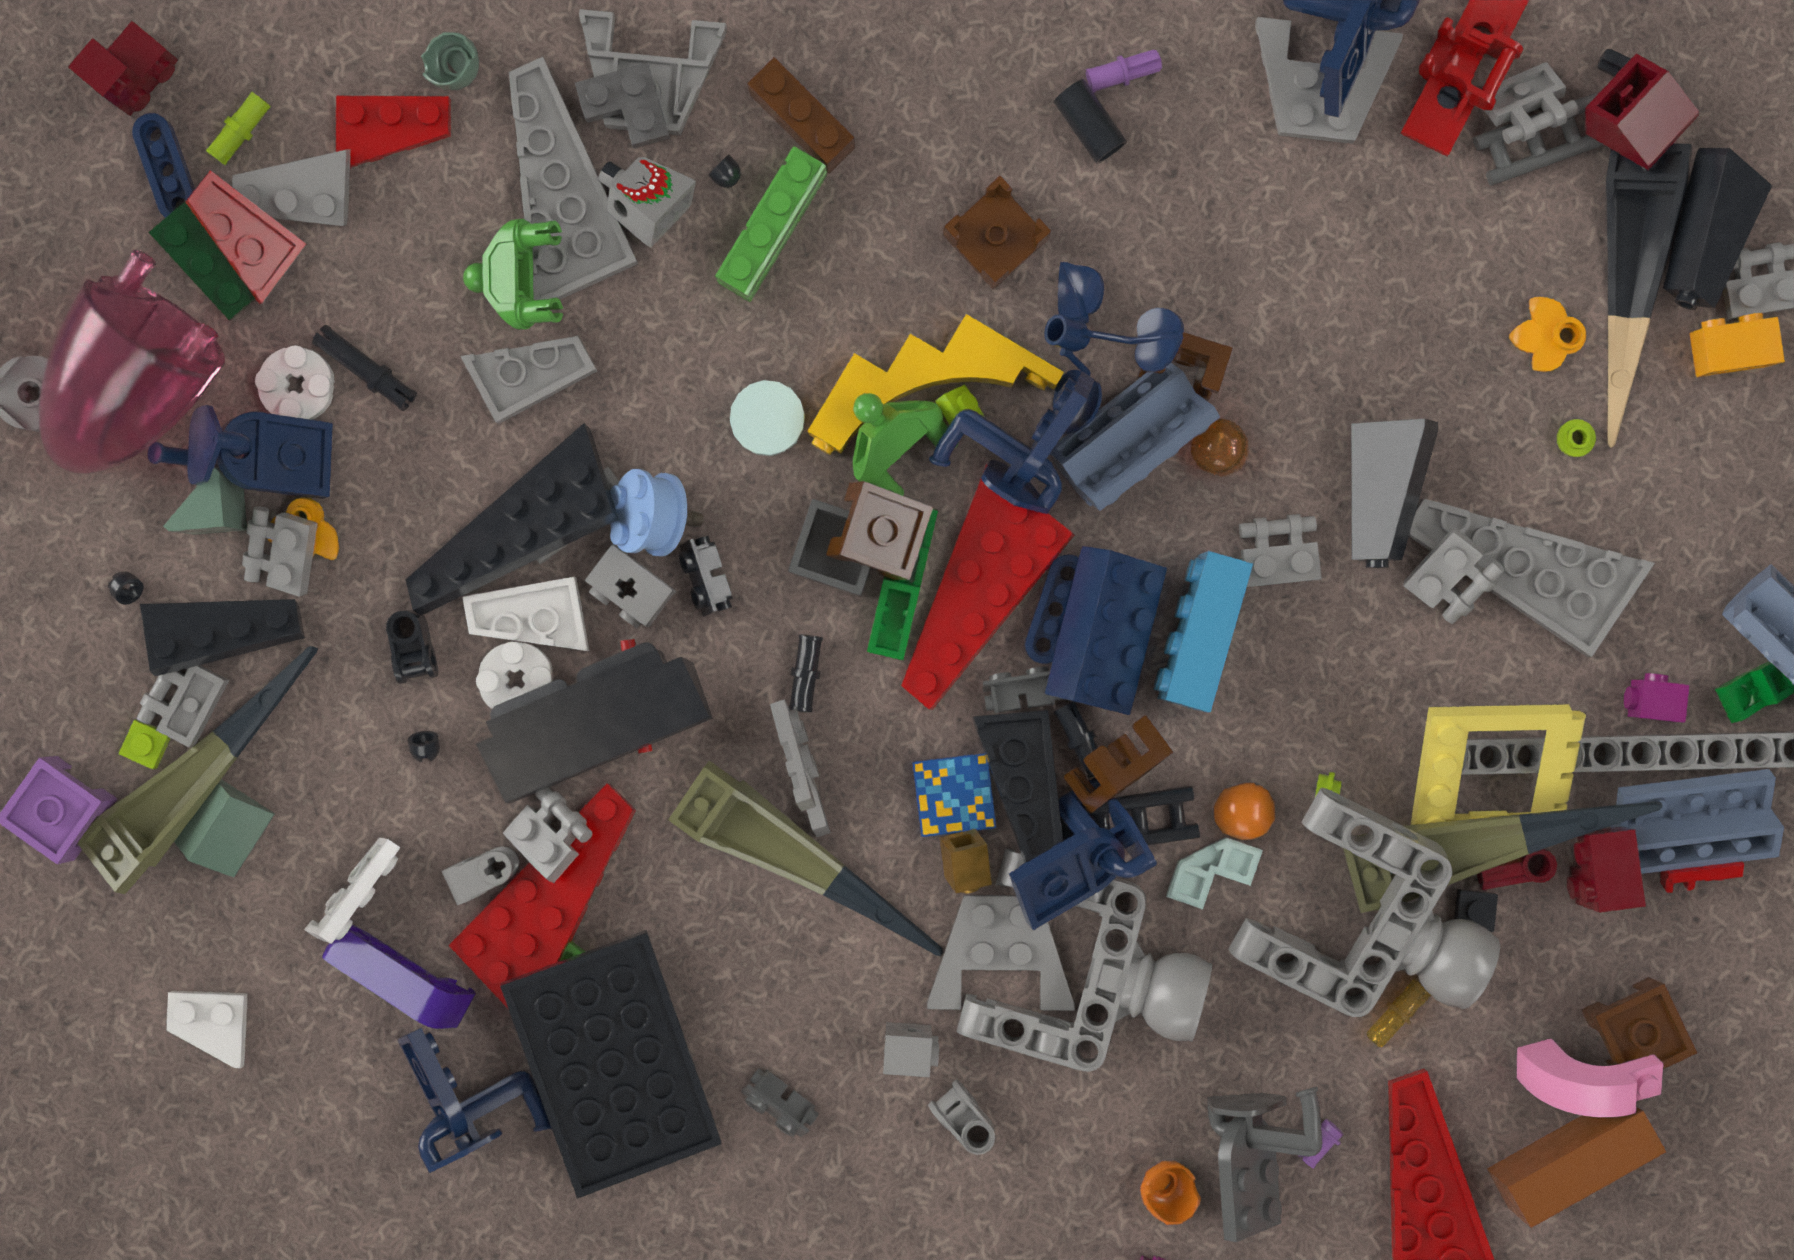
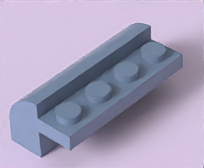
M1170 363L1162 374L1154 372L1144 374L1099 409L1094 419L1087 426L1079 431L1067 434L1058 441L1049 455L1079 496L1089 506L1093 505L1101 511L1107 505L1114 503L1122 493L1135 483L1145 479L1158 465L1166 459L1173 457L1190 440L1204 433L1220 416L1212 404L1195 393L1184 372L1173 363Z
M1771 564L1751 579L1726 605L1722 615L1794 685V585Z
M1770 769L1618 787L1616 805L1658 801L1662 803L1663 807L1658 811L1610 826L1611 828L1623 826L1636 830L1641 874L1779 857L1784 826L1771 809L1776 777Z

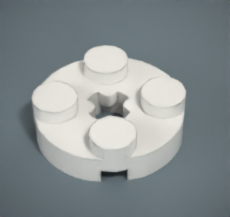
M295 345L282 348L271 354L255 377V385L258 388L260 400L271 414L313 420L326 411L333 398L332 393L335 381L330 365L316 352ZM290 377H304L305 381L301 384L304 389L302 393L299 394L296 391L289 393L287 388L290 385L288 381Z
M508 642L495 647L484 657L479 667V674L476 677V684L480 690L481 697L492 709L498 704L552 682L554 675L550 660L539 648L527 643ZM510 670L514 673L522 670L525 673L522 677L525 683L523 688L515 686L511 689L507 685L510 680L507 674Z

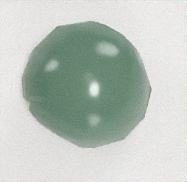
M443 32L433 38L426 51L421 55L425 67V72L422 73L424 78L443 90H461L469 86L478 74L479 56L477 49L469 38L458 32ZM447 62L452 66V68L457 73H453L449 70Z

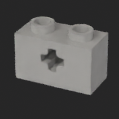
M613 544L585 579L592 586L589 591L591 595L605 605H608L610 601L614 602L623 609L619 616L635 628H638L640 624L650 627L676 593V590ZM634 580L636 583L633 588L637 591V594L634 597L626 595L623 598L624 589L620 586L623 581L631 583Z
M886 1022L883 1074L930 1077V1067H938L939 1036H932L931 1025Z

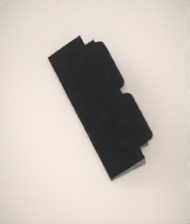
M644 642L581 669L577 674V683L569 686L567 682L558 679L494 706L490 713L491 719L486 721L493 737L476 743L505 803L510 804L711 720L713 717L694 663L683 657L667 662L662 651L656 649L653 644Z

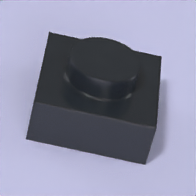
M1457 889L1454 919L1474 921L1484 926L1488 931L1494 932L1498 894Z

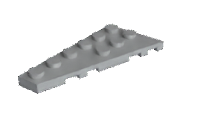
M1422 499L1418 503L1409 534L1410 538L1429 551H1432L1451 529L1455 527L1484 549V556L1477 562L1485 569L1495 560L1504 567L1505 571L1496 579L1497 585L1490 592L1586 657L1594 655L1655 564L1650 561L1624 556L1614 551L1588 546L1582 542L1532 528L1513 525L1500 519L1474 514L1468 510L1428 499Z

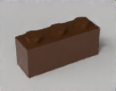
M775 57L747 83L750 96L810 156L826 165L828 174L855 149V137Z

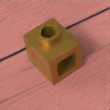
M976 829L939 837L944 877L956 894L973 893L981 887L992 885L987 844Z

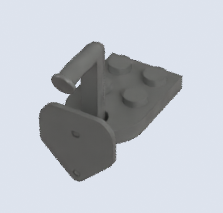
M1318 1087L1296 1092V1097H1300L1304 1130L1269 1126L1262 1119V1114L1285 1106L1287 1104L1285 1096L1253 1093L1207 1097L1210 1125L1214 1132L1221 1137L1218 1164L1224 1240L1239 1242L1281 1224L1282 1205L1279 1199V1166L1277 1164L1276 1152L1310 1157L1317 1155L1321 1151V1117L1316 1093ZM1225 1115L1236 1118L1231 1122H1226Z

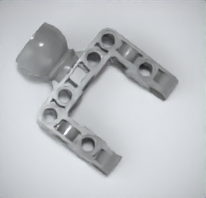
M1320 788L1305 814L1302 824L1318 836L1396 874L1380 900L1381 907L1369 928L1364 927L1346 959H1341L1340 962L1315 950L1313 944L1295 935L1289 934L1275 926L1271 929L1248 918L1244 920L1228 949L1229 952L1239 961L1352 1017H1362L1368 1014L1374 1008L1393 974L1404 969L1410 976L1417 974L1424 989L1437 1001L1447 1006L1461 1009L1469 1008L1478 1000L1493 976L1499 959L1500 941L1484 926L1474 921L1451 919L1442 923L1441 917L1433 914L1432 910L1452 876V866L1443 847L1437 842L1329 789ZM1359 825L1370 827V831L1364 836L1357 837L1351 834L1352 830ZM1428 860L1439 861L1438 866L1433 870L1425 871L1421 869L1422 864ZM1409 892L1420 894L1418 899L1413 902L1407 903L1402 901V897ZM1285 953L1296 956L1292 961L1286 963L1277 960L1280 955ZM1371 956H1378L1382 958L1381 961L1375 965H1367L1364 963V961ZM1358 987L1363 989L1356 996L1345 994L1351 988Z
M1005 848L995 885L1013 887L1008 873L1019 868L1024 863L1020 853H1016L1013 849ZM1115 878L1104 889L1076 905V907L1097 912L1103 918L1075 1023L988 998L984 1002L977 1000V995L966 994L957 1033L1076 1070L1090 1072L1097 1070L1103 1064L1115 1022L1129 1014L1132 1018L1142 1014L1147 1025L1164 1038L1174 1041L1192 1042L1206 998L1212 964L1199 956L1189 953H1173L1165 955L1157 961H1154L1151 953L1145 955L1137 942L1146 906L1144 891L1132 882ZM1130 892L1134 894L1138 901L1136 909L1131 912L1120 910L1116 904V898L1120 893ZM1113 929L1124 931L1128 937L1127 944L1120 949L1111 947L1106 940V935L1109 931ZM1094 1003L1102 1004L1108 1011V1017L1104 1021L1095 1022L1088 1017L1087 1008ZM1009 1019H1017L1023 1024L1024 1034L1019 1037H1011L1005 1032L1004 1022ZM1085 1040L1091 1041L1097 1046L1098 1054L1090 1059L1084 1058L1078 1053L1077 1045Z

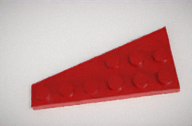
M980 479L901 686L926 708L933 710L1075 535L1050 514L1011 504L989 489Z
M607 783L579 811L586 820V826L592 831V836L586 842L582 843L576 838L571 843V846L579 855L554 883L547 880L529 862L448 945L506 1007L507 1004L500 987L501 982L560 961L589 907L588 903L596 887H599L604 876L603 872L613 852L617 850L636 812V809L611 784Z
M1423 1068L1389 1080L1392 1260H1495L1428 1071Z

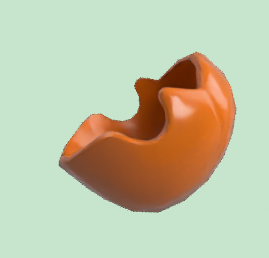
M1241 783L1226 788L1220 793L1214 805L1215 822L1223 834L1237 840H1251L1261 837L1269 831L1275 821V801L1267 789L1261 785H1255V783Z
M1175 1160L1161 1161L1147 1170L1140 1187L1141 1198L1146 1209L1166 1225H1179L1193 1217L1200 1205L1201 1196L1195 1185V1176L1188 1168Z

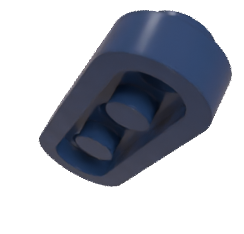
M147 113L135 121L132 128V136L158 209L166 218L176 209L175 206L179 200L185 199L186 201L195 190L173 126L159 114ZM156 129H160L161 137L156 141H152L151 133ZM172 164L174 167L173 173L169 176H164V167Z
M1062 555L1050 565L1024 643L1028 657L1034 662L1041 664L1053 662L1073 579L1071 581L1063 580L1060 572L1063 567H1070L1075 575L1079 559L1075 555ZM1052 602H1057L1062 606V613L1058 617L1050 615L1048 607ZM1047 638L1049 640L1050 648L1048 651L1040 652L1037 649L1036 643L1038 639Z

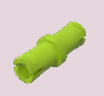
M251 92L231 118L227 116L224 120L226 125L206 151L226 166L245 139L251 140L253 137L251 134L252 130L271 106Z

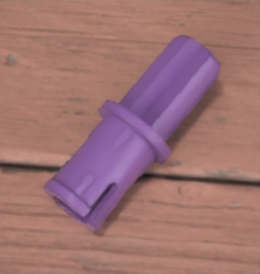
M1150 50L1127 58H1123L1120 55L1117 56V61L1091 69L1088 68L1086 69V77L1089 87L1095 93L1098 90L1121 83L1127 86L1130 84V80L1159 72L1162 69L1161 57L1156 50Z

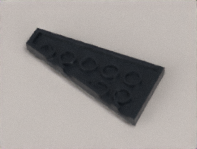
M585 423L405 579L414 612L422 616L619 519L593 435Z

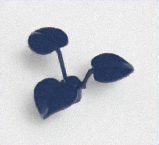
M1060 262L1058 279L1059 315H1054L1048 320L1044 336L1048 344L1061 348L1060 355L1067 357L1079 370H1070L1062 375L1055 388L1053 404L1069 377L1076 381L1081 372L1088 376L1091 375L1090 370L1073 354V352L1086 348L1090 338L1132 345L1137 344L1135 360L1138 366L1145 371L1157 372L1166 368L1179 350L1184 332V324L1181 317L1169 309H1150L1141 315L1138 320V337L1090 330L1087 328L1086 323L1089 322L1088 315L1095 313L1101 306L1104 296L1103 278L1097 270L1091 267ZM1094 381L1088 399L1064 434L1081 430L1096 416L1102 399L1101 385L1097 381Z

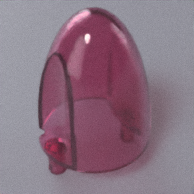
M132 251L130 258L119 275H114L113 277L101 276L98 282L90 279L84 282L63 320L45 368L38 408L41 441L51 460L60 468L72 473L90 474L105 471L125 463L145 451L176 425L195 405L225 364L224 353L216 341L218 334L213 328L204 323L200 324L176 304L141 286L150 271L156 266L155 260L142 251Z

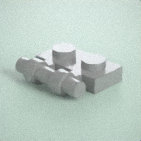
M1547 62L1503 80L1495 96L1496 104L1492 110H1484L1496 127L1508 121L1513 124L1512 127L1502 131L1503 139L1507 144L1519 139L1522 142L1535 137L1536 132L1549 126L1552 128L1561 126L1567 122V118L1579 113L1578 106L1574 100L1562 105L1558 101L1565 96L1566 86ZM1540 107L1544 111V113L1532 118L1527 114Z
M1781 242L1767 244L1765 249L1750 251L1748 248L1742 249L1733 268L1736 280L1727 281L1723 290L1728 320L1753 313L1766 314L1794 309V270L1785 271L1784 267L1785 260L1794 259V244L1783 245ZM1767 263L1769 274L1752 277L1751 266Z
M254 507L252 520L248 521L246 531L250 538L248 551L243 553L242 565L246 567L244 580L259 582L261 570L268 572L266 586L298 597L307 594L318 523L283 512L276 515L274 524L268 522V508ZM265 538L272 540L270 555L263 553Z
M1300 514L1287 515V519L1270 521L1263 517L1254 518L1251 523L1239 524L1241 539L1255 537L1256 548L1241 550L1242 561L1253 563L1247 587L1322 579L1318 542L1303 543L1302 532L1316 531L1317 523L1315 516L1301 517ZM1288 534L1289 545L1269 547V536Z
M1453 527L1404 580L1403 586L1431 608H1434L1442 599H1445L1450 603V606L1444 611L1442 616L1446 621L1454 624L1462 615L1467 616L1474 609L1473 603L1484 592H1490L1497 585L1496 579L1505 569L1495 560L1485 569L1477 562L1484 556V549ZM1467 575L1473 582L1461 593L1454 586Z
M201 665L188 668L186 674L179 670L157 677L150 693L143 695L140 701L142 708L136 719L150 725L157 713L162 716V719L156 731L189 748L193 747L201 736L229 680ZM173 683L179 687L170 704L164 701V698Z
M546 788L536 793V797L542 802L540 810L537 812L534 808L527 805L506 828L503 834L547 880L554 883L579 855L571 846V843L576 838L582 843L588 841L592 836V831L586 826V820L579 812H572L566 806V799L559 792H552L549 788ZM556 817L562 822L561 829L558 832L550 825Z

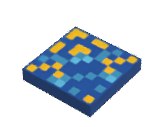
M985 753L912 762L921 837L959 833L972 829L985 830L996 828L989 764Z

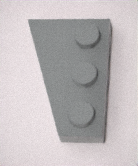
M351 149L236 174L232 178V187L272 218L346 226L349 206Z
M578 336L539 342L530 346L513 349H499L490 353L460 356L497 424L597 372L594 363Z

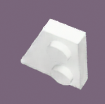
M168 992L167 1031L234 1068H242L245 1061L247 993Z

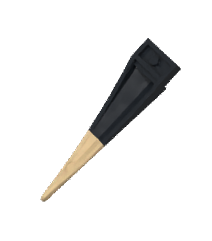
M1673 143L1649 170L1616 151L1610 150L1606 177L1608 445L1610 448L1615 445L1685 200L1693 150L1691 144Z

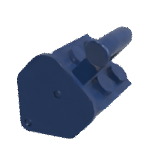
M1283 0L1284 5L1290 10L1339 22L1334 35L1335 44L1332 50L1325 51L1320 64V73L1324 74L1320 89V97L1324 98V114L1339 118L1369 53L1375 32L1400 28L1407 24L1413 17L1420 0Z
M1084 372L1080 373L1076 381L1070 377L1068 378L1052 406L1056 410L1053 412L1048 408L1038 422L1037 429L1031 437L1035 440L1031 447L1025 445L976 411L965 409L955 416L939 440L933 455L929 457V461L941 467L950 466V456L965 434L1011 464L1008 467L1000 461L990 460L981 476L982 481L989 489L1015 506L1048 514L1061 494L1062 482L1056 469L1047 457L1088 399L1094 379ZM1033 477L1047 485L1041 494L1030 482Z
M203 405L196 408L192 414L189 427L188 449L163 446L160 442H153L149 446L147 455L152 464L162 462L187 466L188 479L193 485L207 483L215 464H218L228 480L244 489L325 499L330 497L333 423L262 412H248L230 419L221 428L213 406ZM244 454V456L241 459L235 458Z
M1095 777L1089 780L1095 790L1101 786ZM1073 790L1062 795L1058 799L1060 818L1074 835L1008 873L1024 918L1032 930L1037 929L1108 886L1116 876L1134 878L1157 865L1155 857L1134 820L1114 797L1107 800L1114 825L1112 829L1108 830L1100 828L1081 806L1082 802ZM1124 849H1126L1129 855L1133 858L1128 862L1124 861Z
M419 1028L397 1039L435 1114V1117L421 1134L418 1144L420 1157L429 1173L470 1154L501 1136L503 1133L500 1128L491 1129L479 1135L473 1121L522 1095L534 1119L535 1127L533 1131L552 1129L536 1084L527 1072H515L459 1103L453 1091L457 1087V1083L447 1066L441 1068L435 1056L440 1053V1050L430 1032L424 1034L422 1028ZM448 1135L452 1140H455L457 1148L441 1158L434 1142Z

